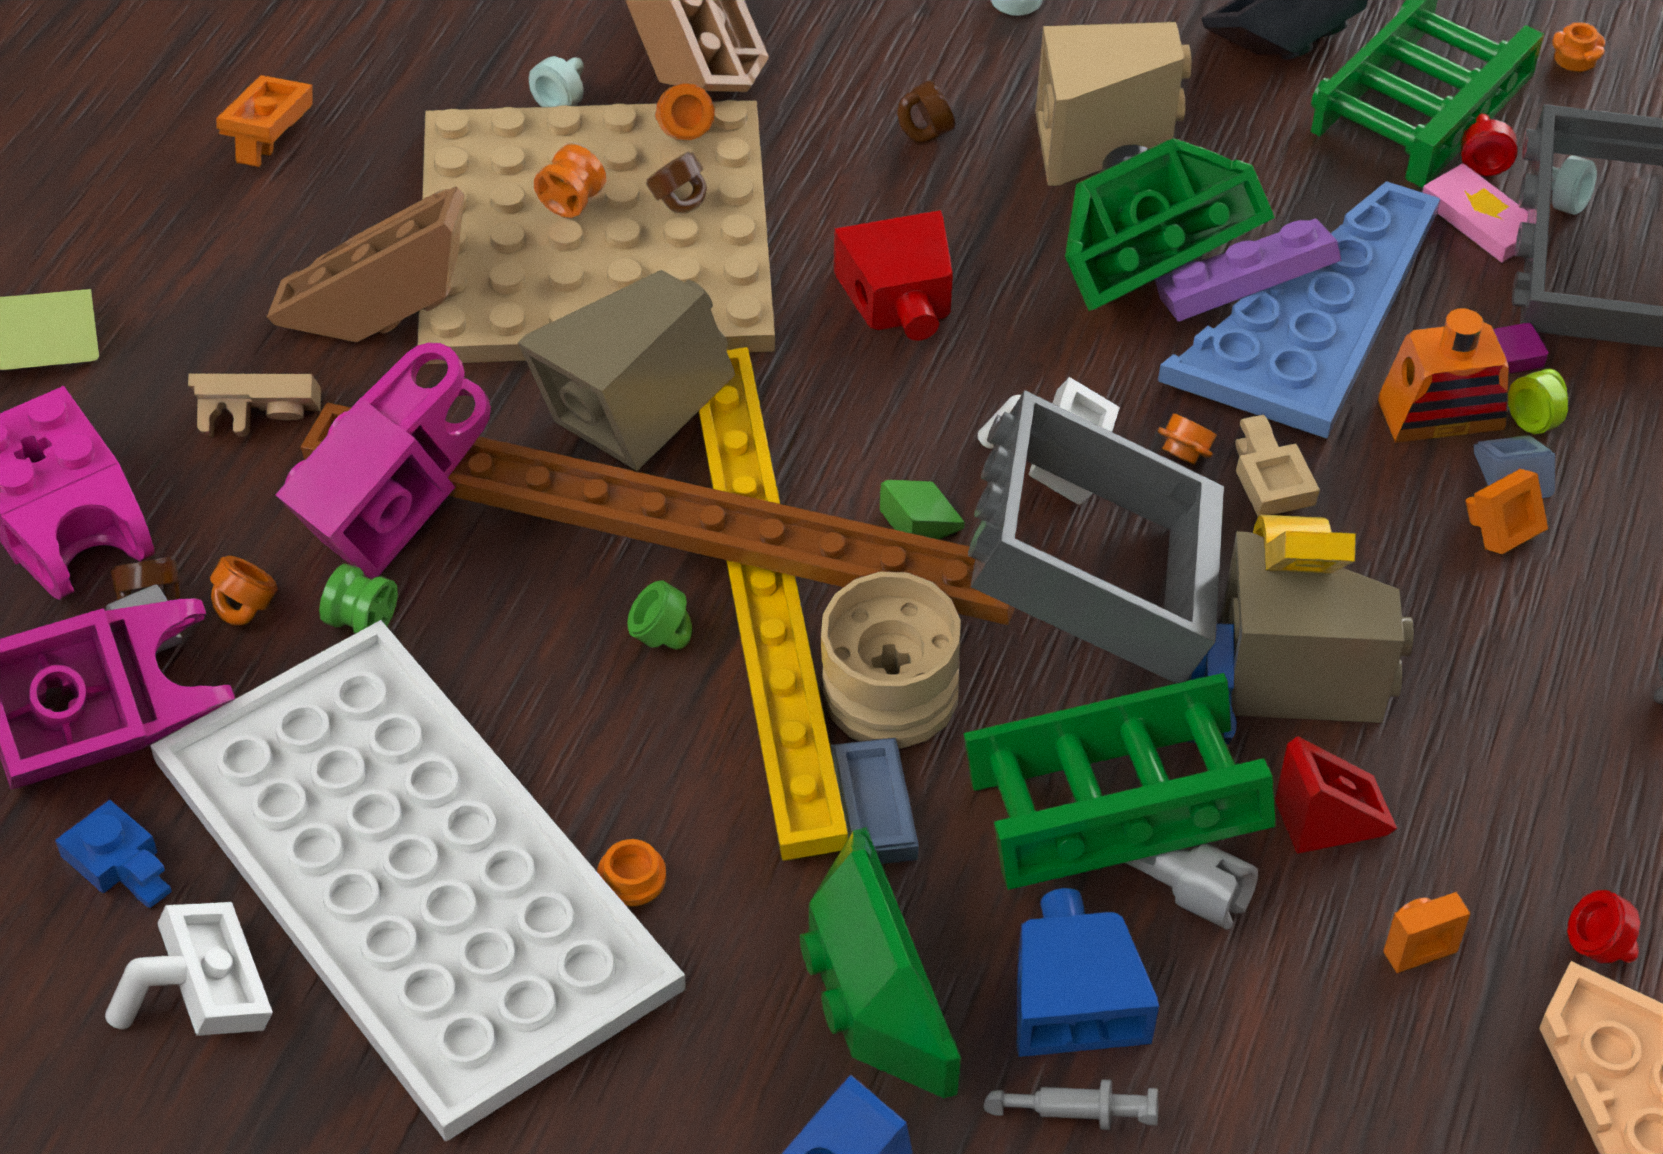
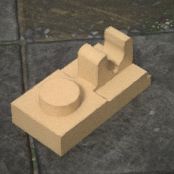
M189 374L188 386L198 398L197 427L205 436H214V421L217 416L222 414L223 408H227L233 414V432L238 437H245L250 432L251 408L267 411V417L277 420H298L304 417V411H320L321 387L312 374Z

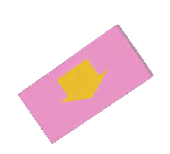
M1463 163L1423 186L1422 193L1440 198L1437 214L1500 262H1504L1515 255L1518 228L1520 222H1527L1528 211L1524 208H1519L1516 202Z

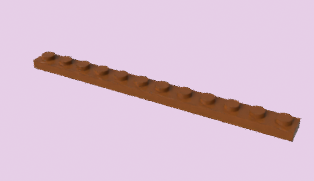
M326 403L300 447L305 460L327 437L329 428L334 420L342 413L349 411L351 407ZM480 436L448 477L455 486L448 496L840 587H845L857 578L878 572L910 573L931 581L951 598L958 614L1009 625L1015 610L1014 607L971 587L975 559L968 556L970 546Z

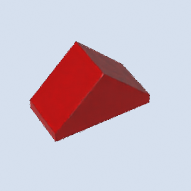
M1299 736L1287 744L1275 802L1297 854L1384 837L1397 829L1374 775Z

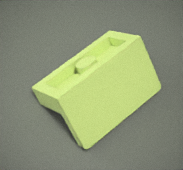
M91 289L0 297V370L96 361L99 358Z

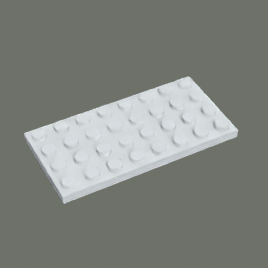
M381 620L151 745L153 757L157 765L445 1141L461 1133L685 990V974Z

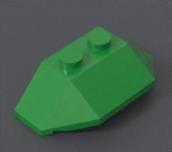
M1171 138L1076 184L1065 258L1088 310L1091 311L1274 219L1275 216L1253 165L1239 160L1232 161L1213 151Z
M867 827L856 829L852 832L809 902V932L800 934V946L806 968L810 975L821 974L827 990L821 994L827 1024L833 1034L843 1032L852 1058L941 1098L957 1095L961 1056L944 1020L873 845Z

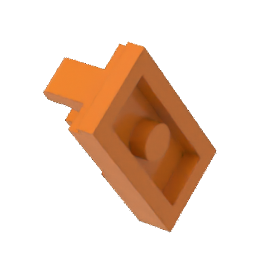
M260 75L216 118L219 134L235 137L237 163L259 167L261 165V154L270 156L273 153L274 142L289 126L292 127L313 105L312 85Z

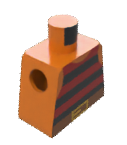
M1460 308L1452 310L1447 315L1444 327L1413 330L1405 336L1378 396V402L1395 443L1505 430L1509 367L1492 326L1483 322L1482 317L1475 311Z

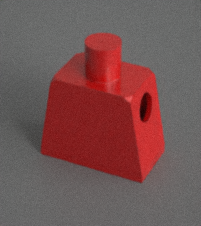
M941 210L835 228V276L869 328L883 330L902 326L909 339L920 341L934 335L939 328L938 319H944L951 313L953 273Z

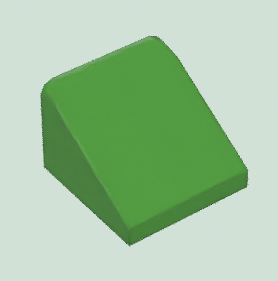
M886 480L881 483L880 511L894 530L941 539L964 529L965 522L933 482Z

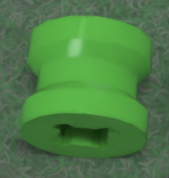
M342 564L333 572L324 588L320 601V619L325 624L335 628L344 625L353 627L355 634L380 620L387 627L397 603V585L393 580L382 576H377L373 579L367 578L359 567L351 564Z

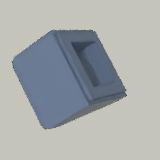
M1530 435L1480 441L1478 444H1474V454L1488 486L1519 469L1538 473L1542 498L1550 497L1554 494L1555 453Z

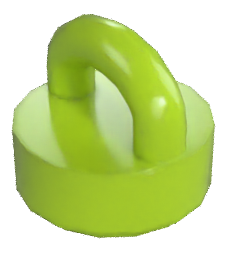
M1550 368L1532 372L1516 379L1511 384L1508 392V407L1517 425L1526 432L1540 434L1558 427L1565 421L1568 413V393L1564 379L1556 370Z

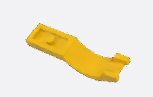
M1259 515L1256 520L1253 534L1264 537L1266 571L1334 573L1355 561L1356 534L1331 532L1329 520L1326 518Z

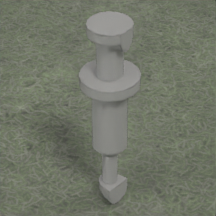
M1102 1080L1100 1090L1041 1087V1090L1037 1091L1035 1095L1005 1094L1003 1090H995L986 1097L983 1107L986 1112L993 1115H1003L1004 1107L1035 1108V1112L1040 1113L1041 1117L1099 1119L1101 1130H1110L1112 1116L1138 1117V1121L1141 1123L1157 1126L1158 1089L1149 1088L1148 1096L1112 1094V1081Z

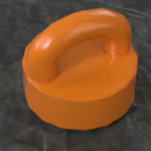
M683 83L668 88L660 96L656 105L655 119L658 121L659 127L669 137L675 140L689 141L701 137L710 129L714 121L715 108L711 97L704 89L695 84Z
M235 556L222 557L210 576V580L214 584L211 590L213 608L223 621L232 626L245 625L253 619L258 610L267 609L278 590L276 581L264 570ZM227 596L241 603V608L235 610L229 604Z

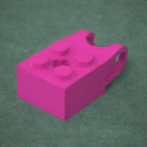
M428 342L418 345L407 352L349 411L342 413L334 420L329 428L327 437L306 460L299 462L292 468L286 478L285 485L276 494L288 509L322 543L349 564L359 567L364 572L365 577L370 579L379 576L453 491L455 486L448 479L449 475L483 432L490 419L491 406L488 396L479 385L464 379L465 372L462 361L450 347L441 343ZM436 359L447 362V374L437 386L422 388L417 385L416 376L422 365ZM468 395L474 398L475 408L467 420L461 423L445 421L448 410L456 397Z
M64 386L0 413V542L15 564L20 563L49 594L59 600L74 593L67 568L70 561L79 552L87 548L99 545L114 546L140 562L155 555L145 519L119 462Z
M178 599L107 611L102 608L1 638L0 759L10 789L20 788L143 749L233 701L235 696L230 685L215 687L201 685L196 687L180 686L168 680L157 665L156 651L165 641L177 636L185 628L204 619L206 610L202 600ZM59 687L62 696L71 693L75 699L68 702V710L53 712L52 707L46 709L41 705L46 702V690Z

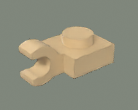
M1264 415L1241 419L1240 426L1246 437L1236 439L1235 442L1239 454L1236 473L1257 516L1274 515L1316 505L1320 489L1297 444L1279 447L1270 423Z

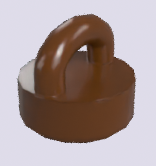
M928 80L913 88L898 103L897 116L899 124L904 133L916 142H926L935 137L939 138L955 129L956 121L951 108L934 81ZM916 104L928 125L922 129L915 125L911 117V108Z
M689 151L657 170L646 179L647 182L645 183L656 200L662 199L668 209L675 213L686 214L695 210L704 201L707 192L706 182L700 173L704 168L694 153ZM689 181L693 187L692 193L685 199H678L674 191Z
M172 556L114 566V570H111L117 600L133 594V589L150 587L154 584H163L164 595L167 601L180 599L181 590L176 559L172 560Z

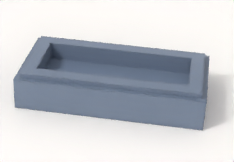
M896 738L830 745L848 831V839L854 830L867 827L881 864L918 860L919 845Z

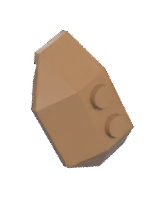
M625 0L660 83L675 86L683 83L695 84L705 91L748 92L769 58L744 0Z
M457 186L451 189L439 190L353 236L318 257L309 267L302 271H295L283 278L267 318L276 326L359 342L378 331L380 333L391 331L404 318L421 309L430 311L436 308L447 298L451 290L449 284L458 260L464 193Z

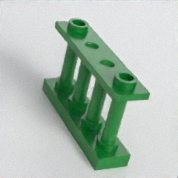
M1405 0L1398 14L1331 79L1324 78L1318 84L1311 99V107L1315 109L1311 133L1320 137L1343 116L1406 147L1405 153L1410 158L1405 179L1423 188L1461 151L1460 140L1463 133L1476 123L1477 116L1485 113L1491 120L1534 76L1544 33L1525 25L1509 42L1503 40L1497 43L1435 14L1438 0ZM1425 34H1428L1487 62V64L1482 69L1477 67L1471 71L1415 43ZM1397 61H1400L1460 91L1454 97L1448 95L1444 99L1387 71ZM1371 88L1433 119L1427 125L1419 124L1415 127L1359 100V98Z
M1215 674L963 733L973 790L977 791L998 786L1009 816L1007 819L994 821L1000 867L1007 890L1276 827L1273 777L1265 759L1262 758L1235 765L1221 734L1232 731L1228 680L1225 674ZM1195 740L1208 771L1169 780L1156 749ZM1129 755L1142 787L1103 796L1090 764ZM1064 770L1075 803L1036 811L1024 779Z

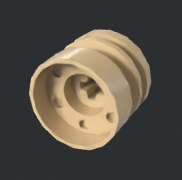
M878 572L850 582L834 594L822 616L821 629L823 700L832 721L850 738L860 742L896 738L898 748H905L925 742L947 726L957 708L961 620L951 598L933 582L910 573Z

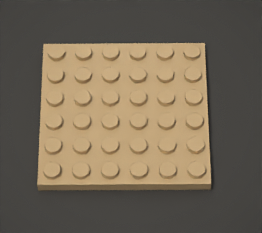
M757 100L713 102L715 108L714 121L710 129L701 137L689 141L675 140L663 132L659 127L658 121L655 119L657 104L561 105L557 107H504L500 109L425 111L423 199L439 190L451 189L457 186L464 193V205L458 260L449 284L451 290L447 298L436 308L430 311L419 310L418 345L428 342L444 344L456 353L462 363L526 361L518 344L526 334L662 270L683 282L687 280L694 281L707 292L713 303L711 312L716 325L728 342L726 350L748 347L749 352L775 351V329ZM567 144H576L592 152L602 163L607 180L597 195L588 197L585 209L574 218L561 217L546 208L538 199L533 182L536 174L543 167L549 164L552 165L554 155L561 147ZM689 151L694 153L704 168L700 173L706 182L707 192L704 201L695 210L686 214L675 213L668 209L662 199L656 200L645 183L647 182L646 179L657 170ZM688 181L676 189L674 193L678 199H685L690 196L693 187ZM436 359L425 364H446L447 362Z

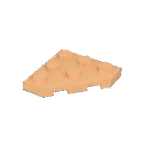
M1571 961L1539 1028L1599 1154H1663V1003Z

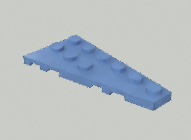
M1386 181L1345 214L1343 224L1331 233L1338 242L1341 261L1243 297L1233 305L1232 314L1214 329L1207 326L1194 337L1193 346L1178 357L1173 354L1160 364L1158 382L1256 415H1264L1268 419L1328 439L1437 215L1440 198Z

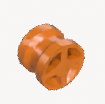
M567 144L561 147L554 155L552 165L549 164L543 167L536 174L533 182L537 197L546 208L561 217L574 218L585 209L588 197L597 195L607 180L602 163L592 152L576 144Z

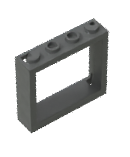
M1544 104L1536 129H1526L1522 149V160L1531 161V173H1524L1521 182L1519 208L1528 209L1527 222H1520L1515 246V256L1525 257L1524 272L1517 271L1512 290V306L1521 307L1520 324L1531 323L1536 332L1663 348V306L1545 292L1554 153L1663 166V118Z
M1024 390L1010 413L1004 412L1002 416H996L988 433L987 442L993 444L994 447L981 473V479L987 481L988 484L978 501L974 514L976 518L981 520V525L977 529L968 551V556L975 559L971 587L1176 684L1185 682L1216 641L1224 486ZM1026 461L1170 530L1164 609L1015 539Z

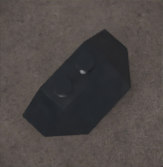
M1231 0L1212 13H1208L1201 20L1205 29L1257 55L1280 54L1282 59L1287 60L1310 52L1313 48L1311 43L1318 38L1330 36L1348 27L1347 20L1366 9L1368 0Z

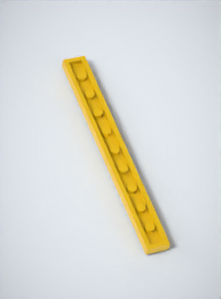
M748 347L726 350L736 375L698 411L712 487L716 490L780 504ZM726 560L782 861L841 851L848 841V831L796 578L792 575Z

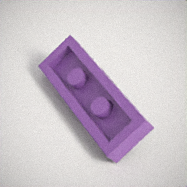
M1316 218L1310 221L1300 220L1285 225L1280 232L1257 241L1235 243L1225 253L1209 259L1189 261L1173 269L1171 273L1156 278L1155 282L1161 301L1179 322L1341 261L1337 240Z

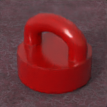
M1485 113L1477 116L1476 123L1463 133L1460 140L1463 164L1481 176H1495L1507 171L1514 164L1518 156L1516 135L1512 128L1504 122L1490 120V117Z
M1597 890L1584 896L1575 905L1569 917L1567 933L1570 944L1577 952L1601 964L1613 963L1617 960L1631 963L1639 956L1637 938L1639 936L1640 919L1637 909L1630 901L1608 890Z

